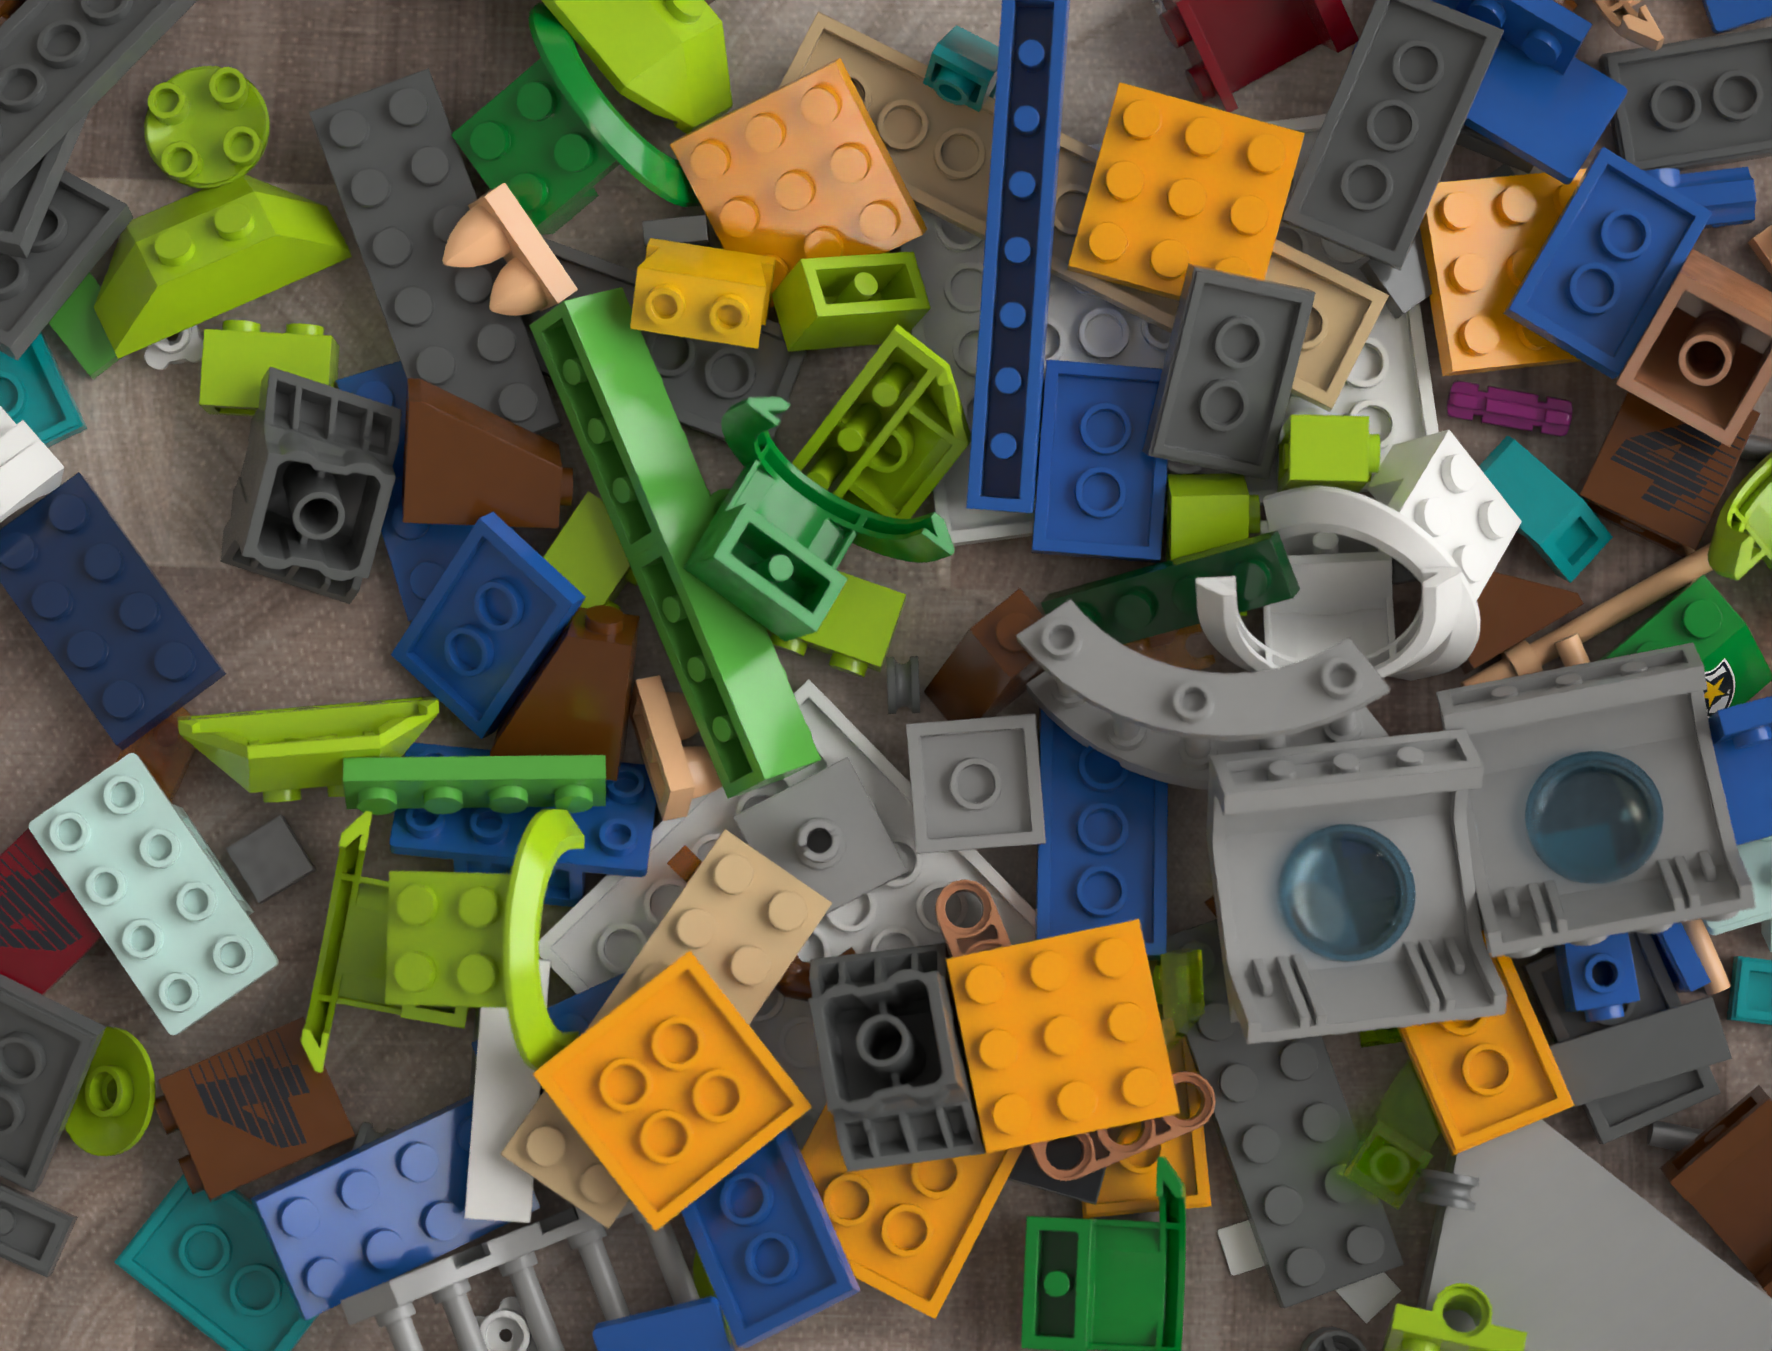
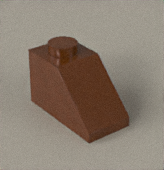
M1493 571L1477 599L1480 614L1478 642L1468 659L1460 665L1464 674H1467L1584 604L1576 592Z

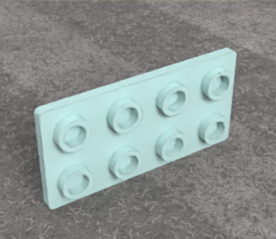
M129 753L29 823V830L170 1035L180 1034L278 965L279 960L249 917L254 911L184 809L170 802L137 754Z

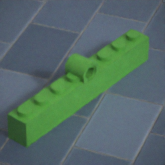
M620 287L565 300L529 326L725 794L729 799L783 780L820 761L821 758L769 634L763 625L683 568L730 489H720L713 494H710L689 447L686 434L681 428L665 390L662 377L657 371L640 330L630 329L632 309L623 288Z

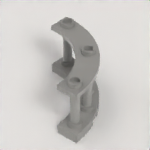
M1071 599L1016 635L1022 647L1045 670L1026 684L1028 694L1045 714L1068 735L1088 748L1090 745L1097 751L1119 761L1121 767L1161 782L1208 790L1210 755L1388 737L1386 731L1366 708V705L1388 693L1389 686L1349 637L1322 653L1287 666L1251 673L1223 674L1174 667L1139 654L1105 634L1080 611Z
M629 1199L617 1218L632 1213L636 1225L643 1222L674 1305L700 1299L670 1220L655 1231ZM572 1207L340 1301L349 1326L375 1316L379 1328L386 1326L395 1351H424L411 1319V1315L416 1314L412 1301L431 1293L435 1305L439 1303L443 1305L459 1350L488 1351L466 1292L472 1290L468 1281L469 1277L498 1266L502 1277L509 1275L537 1351H565L533 1265L539 1263L534 1251L567 1239L571 1250L576 1248L579 1250L605 1321L631 1315L602 1240L603 1237L608 1236L604 1225L577 1207Z

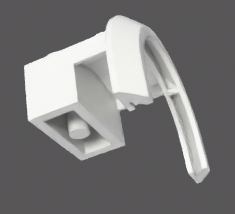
M1450 430L1394 444L1380 465L1379 472L1374 475L1367 487L1376 500L1352 491L1327 486H1303L1265 496L1263 503L1270 532L1278 530L1281 540L1318 532L1349 536L1386 552L1404 565L1420 582L1421 568L1462 567L1461 610L1453 630L1444 642L1424 659L1408 668L1389 675V677L1410 681L1449 672L1459 667L1468 659L1478 642L1480 634V614L1477 599L1522 521Z
M1261 520L1260 535L1269 533L1268 521ZM1323 532L1303 534L1282 540L1300 590L1292 599L1263 606L1264 645L1248 631L1240 618L1237 608L1235 576L1196 578L1197 611L1204 634L1218 652L1249 672L1276 669L1306 660L1332 648L1349 637L1381 678H1384L1419 662L1442 644L1458 620L1462 601V567L1421 568L1422 594L1419 611L1408 629L1395 640L1392 556L1373 545L1345 535Z

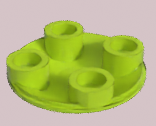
M218 66L191 68L175 75L167 82L156 85L150 91L144 123L145 142L155 164L174 181L193 188L210 189L219 187L245 176L257 164L265 151L270 133V118L266 103L258 89L237 69Z

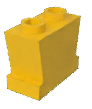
M650 238L647 244L645 261L637 267L630 329L758 349L761 325L766 326L769 314L776 257Z

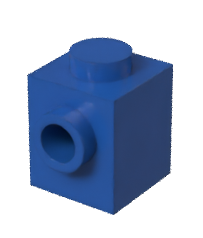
M1628 932L1608 935L1602 942L1589 946H1577L1571 943L1554 945L1566 1012L1584 1010L1586 1023L1624 1017V1003L1641 1001Z

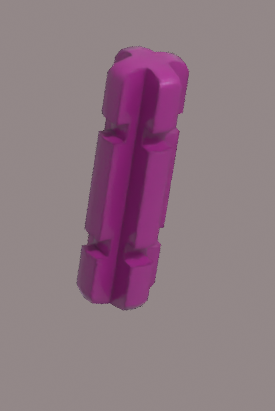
M1461 380L1454 381L1448 393L1446 408L1447 415L1451 418L1472 421L1473 415L1481 416V423L1529 432L1532 431L1533 426L1540 427L1541 434L1557 437L1567 434L1572 421L1573 407L1572 403L1567 399L1547 396L1546 402L1538 401V394L1489 385L1486 391L1478 390V383Z

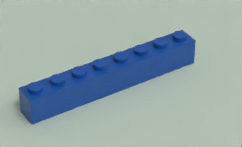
M1002 0L966 509L1034 513L1070 0Z

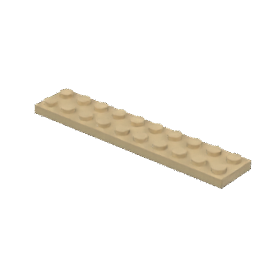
M817 12L779 88L841 58L915 205L985 240L995 99L988 96L980 112L966 105L951 104L939 97L933 88L923 84L928 68L927 65ZM1061 132L1051 274L1171 333L1179 301L1067 270L1100 151ZM1276 239L1265 280L1306 288L1316 292L1291 393L1330 412L1389 295Z

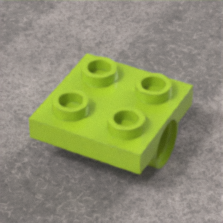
M1455 1283L1445 1287L1437 1295L1431 1311L1396 1303L1382 1351H1524L1527 1332L1492 1325V1305L1487 1295L1471 1284ZM1450 1310L1464 1311L1473 1318L1476 1328L1469 1332L1452 1330L1445 1323L1443 1314Z

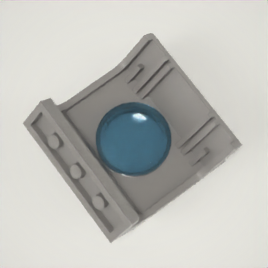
M1694 643L1436 692L1443 731L1466 729L1484 766L1482 788L1468 789L1467 829L1477 902L1488 953H1491V957L1505 955L1510 958H1524L1538 953L1544 947L1565 943L1589 946L1602 942L1608 935L1630 931L1644 934L1659 933L1669 929L1673 923L1700 918L1712 922L1724 921L1733 918L1739 911L1756 908L1752 882L1737 849L1713 748L1703 691L1707 690L1704 665Z
M1466 729L1210 755L1206 839L1231 1023H1240L1247 1044L1279 1042L1286 1039L1330 1034L1342 1035L1348 1032L1409 1027L1417 1024L1452 1020H1471L1478 1017L1505 1014L1507 992L1486 949L1481 932L1467 829L1468 789L1482 788L1484 766Z

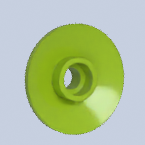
M117 1027L105 1028L65 1126L68 1135L74 1143L92 1155L115 1156L128 1151L143 1136L153 1114L156 1095L153 1067L143 1045L128 1031Z

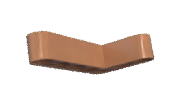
M963 879L953 881L943 888L936 900L934 912L936 922L951 958L1012 945L995 903L984 886L976 881ZM957 892L972 893L981 902L982 917L973 927H957L946 916V902L950 896ZM1187 1071L1172 1073L1174 1085L1179 1082H1189L1199 1091L1201 1104L1194 1116L1189 1119L1180 1120L1173 1115L1141 1121L1142 1126L1138 1137L1133 1142L1124 1145L1112 1141L1107 1134V1129L1077 1134L1075 1136L1080 1141L1082 1148L1081 1158L1076 1165L1069 1169H1056L1049 1163L1045 1152L1048 1141L1029 1144V1147L1040 1169L1050 1177L1063 1181L1078 1179L1198 1129L1207 1123L1214 1113L1216 1103L1214 1090L1209 1082L1197 1073Z

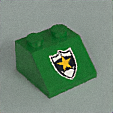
M1705 575L1698 577L1683 587L1599 659L1605 660L1694 643L1704 665L1707 690L1703 691L1708 718L1717 710L1746 703L1772 681V672L1747 624Z

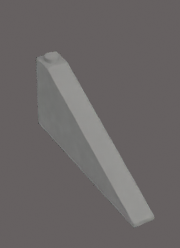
M1539 1120L1454 1156L1448 1151L1444 1172L1480 1178L1479 1186L1472 1188L1470 1191V1198L1476 1203L1475 1211L1437 1205L1416 1308L1431 1311L1437 1295L1445 1287L1455 1283H1468L1478 1287L1487 1295L1492 1305V1325L1527 1332L1524 1351H1772V1299L1545 1121ZM1450 1310L1443 1314L1445 1323L1452 1330L1469 1332L1476 1328L1473 1318L1464 1311Z

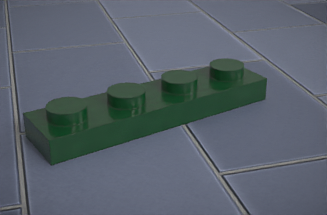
M1276 530L1050 593L1041 602L1045 615H1048L1071 599L1080 611L1105 634L1121 644H1126L1200 624L1197 611L1196 578L1235 576L1239 613L1292 599L1299 592L1300 587L1279 532Z

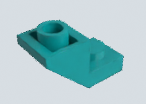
M956 25L934 48L923 84L933 88L939 97L951 104L966 105L980 112L988 96L993 99L995 98L999 47Z
M1507 435L1478 466L1522 521L1516 532L1523 535L1551 570L1567 582L1571 583L1613 538L1583 498L1512 437Z

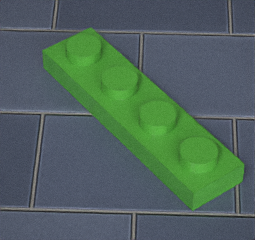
M606 755L343 758V786L346 809H359L363 813L369 811L373 812V815H385L394 812L396 809L424 808L426 811L434 814H451L458 812L462 808H490L498 813L511 814L521 812L527 807H555L556 809L567 810L569 813L584 812L592 808V806H606Z

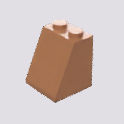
M1692 248L1618 378L1616 385L1730 447L1772 377V292Z

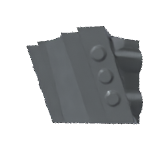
M269 367L261 380L259 406L251 419L248 447L241 475L238 476L237 484L233 489L231 518L223 530L220 562L350 604L360 590L362 579H369L396 478L392 466L399 444L402 410Z
M946 943L810 959L809 979L813 998L809 999L825 1096L828 1111L834 1116L838 1143L848 1172L985 1154L946 965V959L950 958Z

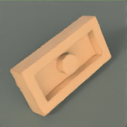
M505 182L468 205L470 210L459 220L445 246L442 259L445 266L460 268L476 267L492 263L502 257L505 259L507 264L499 272L490 296L489 308L495 313L519 316L531 314L538 310L541 312L559 304L578 290Z
M660 675L635 680L629 715L662 821L686 817L692 799L714 792L722 787V784L706 747L682 746L681 741L692 737L699 731L684 693L665 692Z

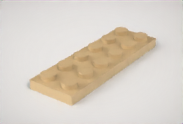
M725 829L587 1030L689 950L749 1025L828 911L832 902ZM544 1090L500 1155L609 1229L630 1198Z

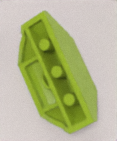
M541 0L619 94L655 115L673 120L674 126L687 134L728 113L733 107L723 23L705 0Z
M245 175L219 187L202 189L131 220L120 234L96 299L94 310L119 359L352 257L327 206Z
M897 324L805 444L792 464L812 481L851 504L883 516L910 519L971 442L970 429L950 365Z
M435 696L179 716L178 729L179 734L249 793L262 792L263 802L273 803L302 799V788L327 786L328 797H345L343 758L402 757L438 715L439 701Z

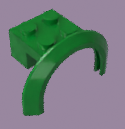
M539 2L531 8L528 17L529 28L541 58L451 134L488 187L492 190L505 182L541 235L554 234L595 200L599 194L593 186L620 164L644 186L664 200L681 207L700 206L701 204L678 160L669 157L651 145L612 106L586 69L572 36L543 2Z
M749 397L729 407L721 421L724 439L744 468L683 568L786 642L818 631L848 580L847 577L836 569L851 543L886 557L915 563L933 562L953 555L955 549L945 520L935 512L913 519L883 516L839 498L808 478L780 452L768 432L769 429L778 426L781 421L775 415L788 410L790 404L781 397Z
M1157 1156L1156 1196L1159 1199L1160 1222L1026 1216L1021 1349L1058 1351H1182L1186 1272V1188L1166 1157Z

